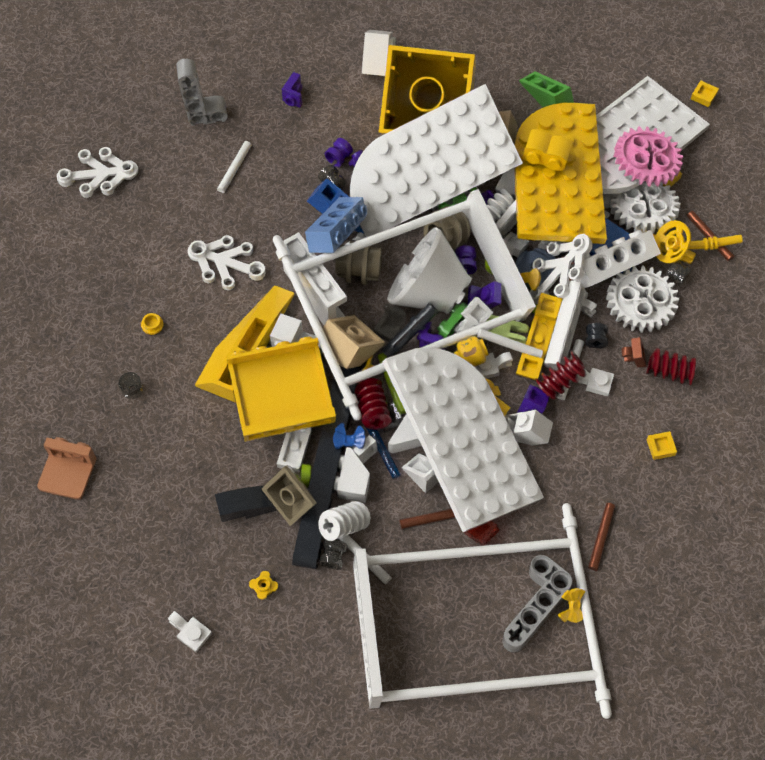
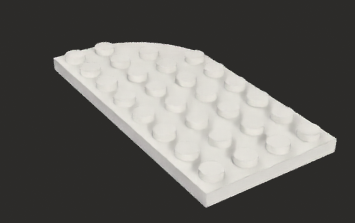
M649 76L645 77L596 115L603 194L622 193L640 185L639 179L631 181V175L625 177L626 171H619L620 164H615L616 158L613 157L614 148L619 137H622L624 132L629 133L630 128L636 131L640 126L645 131L647 126L652 132L657 128L658 134L664 131V137L671 136L670 142H677L676 148H680L682 151L704 133L710 124Z
M486 84L378 137L363 151L353 170L350 197H363L364 205L367 207V216L360 225L366 237L401 224L523 164Z
M428 347L415 348L386 358L383 361V365L462 532H466L544 498L488 382L472 364L449 351Z

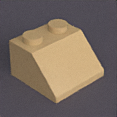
M355 315L328 319L323 327V331L338 364L346 369L361 366L385 344L378 335Z

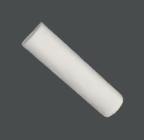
M569 281V295L562 299L544 366L547 368L551 367L554 370H558L556 362L558 361L564 365L563 357H568L586 294L583 284L579 281Z

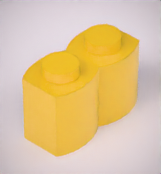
M531 129L522 158L532 164H543L551 170L564 171L573 142L562 136H552L545 131Z

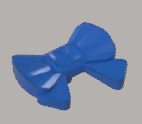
M343 423L335 428L336 432L333 436V443L336 449L343 446L364 448L366 441L365 431L361 426L357 427L353 435H346Z

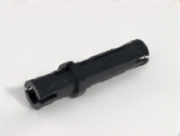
M429 302L416 316L413 315L410 318L411 321L382 348L383 353L388 358L396 355L420 330L423 331L426 328L425 325L439 311ZM425 316V318L414 329H412ZM408 332V335L396 346V343Z

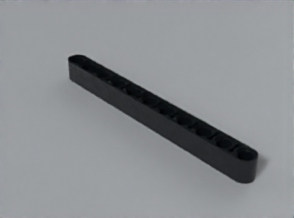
M362 365L349 369L342 366L340 368L344 377H348L358 373ZM335 377L330 397L336 414V422L325 424L322 427L308 488L316 504L301 518L292 559L293 566L315 570L318 567L316 563L317 559L320 558L323 545L318 522L321 514L331 509V495L334 493L336 472H339L341 451L344 450V446L339 449L334 447L333 436L336 432L335 428L341 423L344 424L345 431L348 430L351 418L349 408L346 409L342 401L344 397ZM358 383L349 386L352 394H354Z

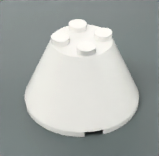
M435 227L425 235L412 253L415 256L410 264L406 265L404 263L387 297L390 304L423 309L430 302L438 311L448 314L452 310L454 303L459 304L464 298L465 293L463 289L469 285L472 277L465 271L442 231Z

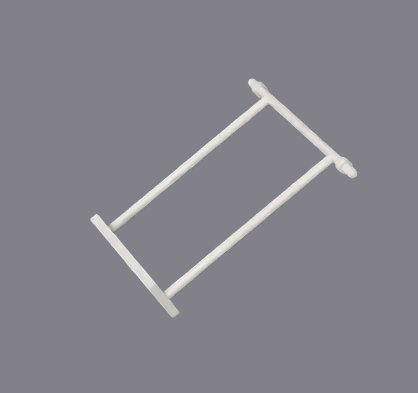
M479 189L470 192L467 200L339 247L334 253H323L294 265L290 258L291 252L288 246L284 245L279 235L273 237V242L277 249V257L284 264L344 397L342 401L346 409L349 408L354 420H360L362 415L357 406L359 402L355 394H352L349 386L383 373L386 369L383 363L351 376L344 377L298 276V272L463 212L469 220L470 228L496 282L502 283L501 292L511 312L424 347L443 349L478 335L480 328L488 331L513 320L522 322L526 320L536 305Z
M565 503L562 506L564 516L562 519L563 529L567 531L568 537L564 539L366 556L365 548L355 550L353 568L369 709L380 708L381 702L595 680L597 688L595 697L596 702L600 704L601 715L605 719L611 717L612 712L609 701L612 699L610 689H607L576 533L578 525L569 503ZM570 548L577 588L585 590V594L581 599V610L593 670L382 692L368 566Z

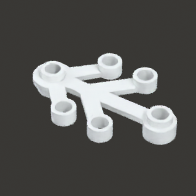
M103 147L99 150L101 160L108 161L115 166L108 168L94 159L89 150L83 149L78 153L80 162L88 164L94 169L72 172L64 168L59 170L57 180L61 186L68 187L75 180L94 178L89 184L84 183L80 186L81 195L84 198H89L99 186L104 195H111L124 179H133L138 174V166L133 161L123 162L112 154L110 148ZM109 176H115L111 181H105Z
M579 234L572 242L562 244L552 241L547 245V252L549 254L557 256L561 252L569 253L564 258L546 261L542 258L534 260L533 269L537 268L540 273L545 270L554 269L541 286H538L536 291L530 290V295L535 304H538L541 293L549 295L548 290L559 277L560 283L556 285L554 294L560 298H566L569 295V278L576 282L583 279L584 256L592 250V241L589 236ZM575 259V265L570 269L571 263Z
M229 235L205 244L203 241H194L188 248L190 259L198 261L203 272L202 278L205 283H212L216 278L214 271L209 268L207 260L215 262L222 278V287L225 290H232L235 287V281L230 277L227 267L249 274L252 280L258 281L265 277V266L259 261L246 264L232 259L240 255L250 256L253 253V246L249 242H244L241 246L231 249L234 246V240ZM226 240L231 241L229 244H224ZM222 247L224 249H230L221 253L212 252ZM245 247H249V248H250L249 251H244L243 249H244ZM255 271L261 272L259 274H253ZM207 274L212 275L211 278H205ZM231 281L232 284H231V285H225V282Z

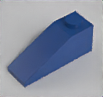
M326 178L317 186L307 202L323 214L339 197L349 196ZM359 225L355 231L364 234L361 225Z

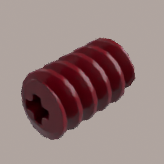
M656 348L651 353L646 374L653 369L654 377H657L659 372H662L663 379H666L671 374L673 382L679 376L681 384L686 379H689V385L691 386L696 371V358L692 357L687 362V356L683 355L678 360V353H674L669 358L668 350H665L660 355V348Z
M570 351L572 355L571 360L566 356L563 357L564 365L558 361L556 362L558 370L549 368L550 376L542 373V382L535 378L542 391L554 400L558 397L556 391L560 394L565 393L564 386L570 389L572 387L571 381L579 382L578 375L583 378L587 375L584 364L573 351Z
M368 378L359 382L355 387V394L359 402L358 407L362 415L363 425L371 430H379L389 426L392 420L391 416H389L390 412L382 382L376 378Z

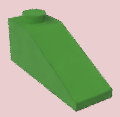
M536 71L519 80L542 107L558 103H574L571 87Z

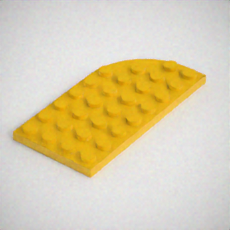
M558 103L543 107L526 118L517 132L514 143L523 163L514 168L517 238L572 242L577 235L585 234L589 236L592 243L605 244L607 235L595 104ZM531 129L542 130L552 136H562L573 142L564 171L551 170L543 164H532L522 158Z

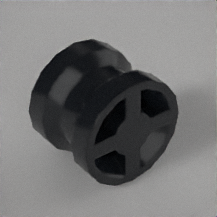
M592 323L586 326V334L588 335L586 338L587 347L602 349L608 346V338L606 337L608 334L607 325Z

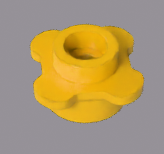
M262 571L258 578L251 579L249 582L250 588L255 590L257 597L261 600L266 599L268 595L278 589V583L270 578L268 571Z

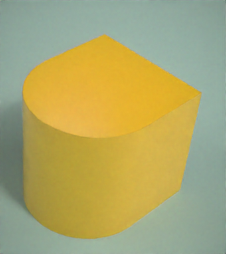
M389 45L379 133L384 135L474 90L475 54Z

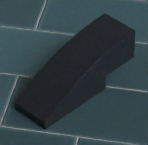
M264 486L247 487L215 494L222 522L244 516L248 519L278 510L262 491Z

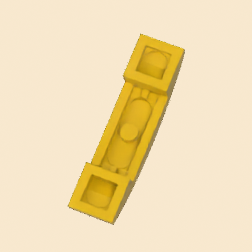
M545 293L540 294L526 345L543 350V354L539 358L522 353L516 375L533 380L539 378L562 298Z

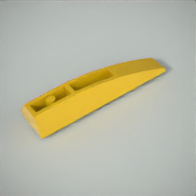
M274 285L215 348L195 386L236 403L226 356H231L236 351H244L246 353L254 351L255 348L260 346L267 347L270 341V334L280 314L286 312L294 297V293Z

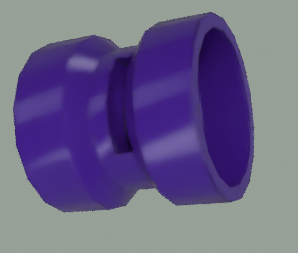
M338 138L333 143V147L328 148L324 155L331 164L334 160H337L338 162L335 166L340 167L344 163V159L353 153V148L345 139Z
M472 246L458 247L455 250L456 256L465 271L467 269V274H474L477 271V263L475 261L477 256L476 249Z

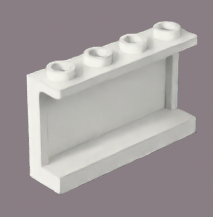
M299 232L283 241L284 245L288 246L291 252L290 258L293 265L316 256L315 253H309L308 245ZM283 264L284 272H285V273L287 274V276L289 277V275H288V273H287V271H286V269H285V267H284V264ZM323 264L298 272V276L313 309L323 325L326 324L328 319L345 317L338 306L347 301V296Z

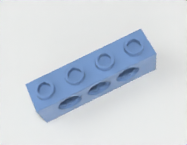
M339 197L305 231L309 253H334L367 216V207L364 205L363 197Z

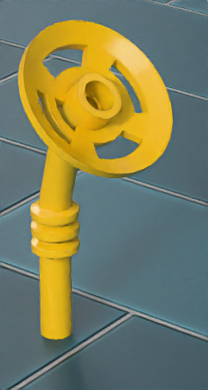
M674 220L664 224L655 236V241L661 252L656 257L664 263H675L685 256L688 249L713 250V247L718 249L719 246L742 243L743 238L740 234L721 238L714 236L713 238L708 237V239L703 238V240L691 241V232L688 226L681 221ZM676 227V230H673L669 232L667 235H665L670 229ZM683 231H685V233H686L687 241H685V238H684V236L682 235ZM661 243H665V248L668 251L665 255L662 253Z

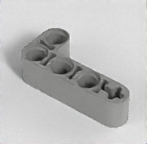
M181 59L176 64L178 83L189 123L195 126L198 123L210 124L216 123L219 120H222V122L226 121L227 109L225 99L222 96L203 97L195 62L191 59Z
M545 555L534 557L529 568L531 579L540 585L541 588L504 632L502 643L505 649L510 652H518L527 644L562 602L563 598L561 596L571 588V575ZM541 565L545 567L547 571L544 573H539L536 571L535 567ZM562 581L566 587L558 588L554 582ZM546 598L550 601L551 605L543 606L539 603V599ZM531 616L535 619L536 623L529 625L523 618ZM520 629L522 632L519 639L513 642L510 641V637H514Z

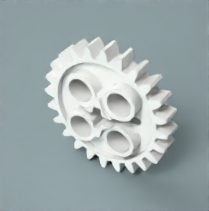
M644 181L642 185L632 190L612 194L610 200L611 214H614V220L620 219L619 225L627 224V230L633 227L634 232L642 229V232L651 230L652 234H654L656 228L659 230L667 222L678 218L680 208L679 196H675V190L669 191L670 185L663 187L661 182L659 186H656L652 182L649 187L647 182Z
M643 265L640 271L637 270L636 266H633L631 272L627 269L623 274L618 273L616 278L612 279L611 285H609L607 290V308H612L610 315H618L616 322L623 320L624 328L630 324L631 331L639 327L641 333H643L644 328L652 332L654 326L658 330L661 329L662 324L667 326L669 319H673L678 309L677 304L679 298L676 297L678 290H672L674 282L667 283L669 276L662 278L660 277L662 271L655 274L653 273V267L646 271Z

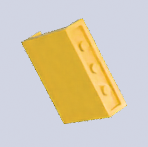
M304 337L299 339V342L290 343L284 341L276 344L275 347L267 348L266 346H260L255 348L254 351L246 353L244 351H236L231 356H226L245 442L336 422V414L331 402L318 346V338Z

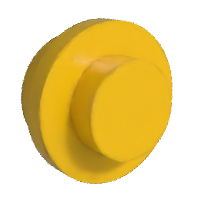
M154 313L145 315L141 322L142 330L149 335L159 333L164 326L162 318Z

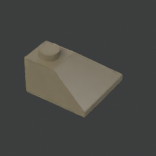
M289 465L284 466L262 488V491L290 526L316 504L306 485Z

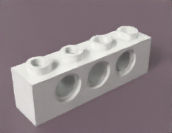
M641 229L629 234L630 239L625 240L622 237L613 241V246L610 248L604 245L594 250L596 254L592 256L590 254L585 255L583 263L584 277L579 282L583 284L584 288L590 287L661 254L652 231L648 230L642 233Z

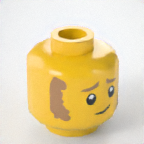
M476 336L458 342V351L454 352V354L465 359L474 367L485 363L486 356L489 355L483 339L479 340Z

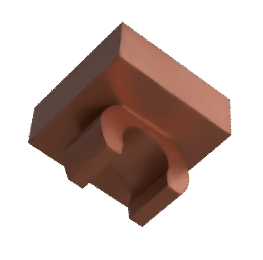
M640 337L632 338V347L621 348L622 357H624L625 362L634 361L637 367H646L645 349Z

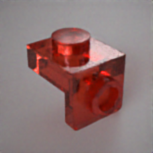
M489 521L463 533L484 546L500 530L497 524Z

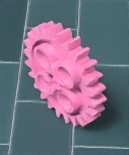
M639 126L636 131L630 128L629 133L624 132L622 137H619L614 148L613 157L616 158L615 164H620L619 171H626L625 177L631 175V181L639 179L640 185L646 181L650 187L652 182L659 186L661 182L666 185L668 180L673 181L683 164L681 162L683 155H680L681 149L676 148L678 143L670 142L671 136L664 137V131L658 134L657 128L652 132L647 126L645 131Z

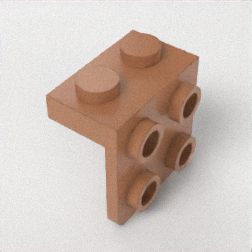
M60 437L55 439L46 438L44 447L49 456L38 482V489L46 493L77 500L81 499L97 460L92 448L82 442L77 444L69 443L66 439Z

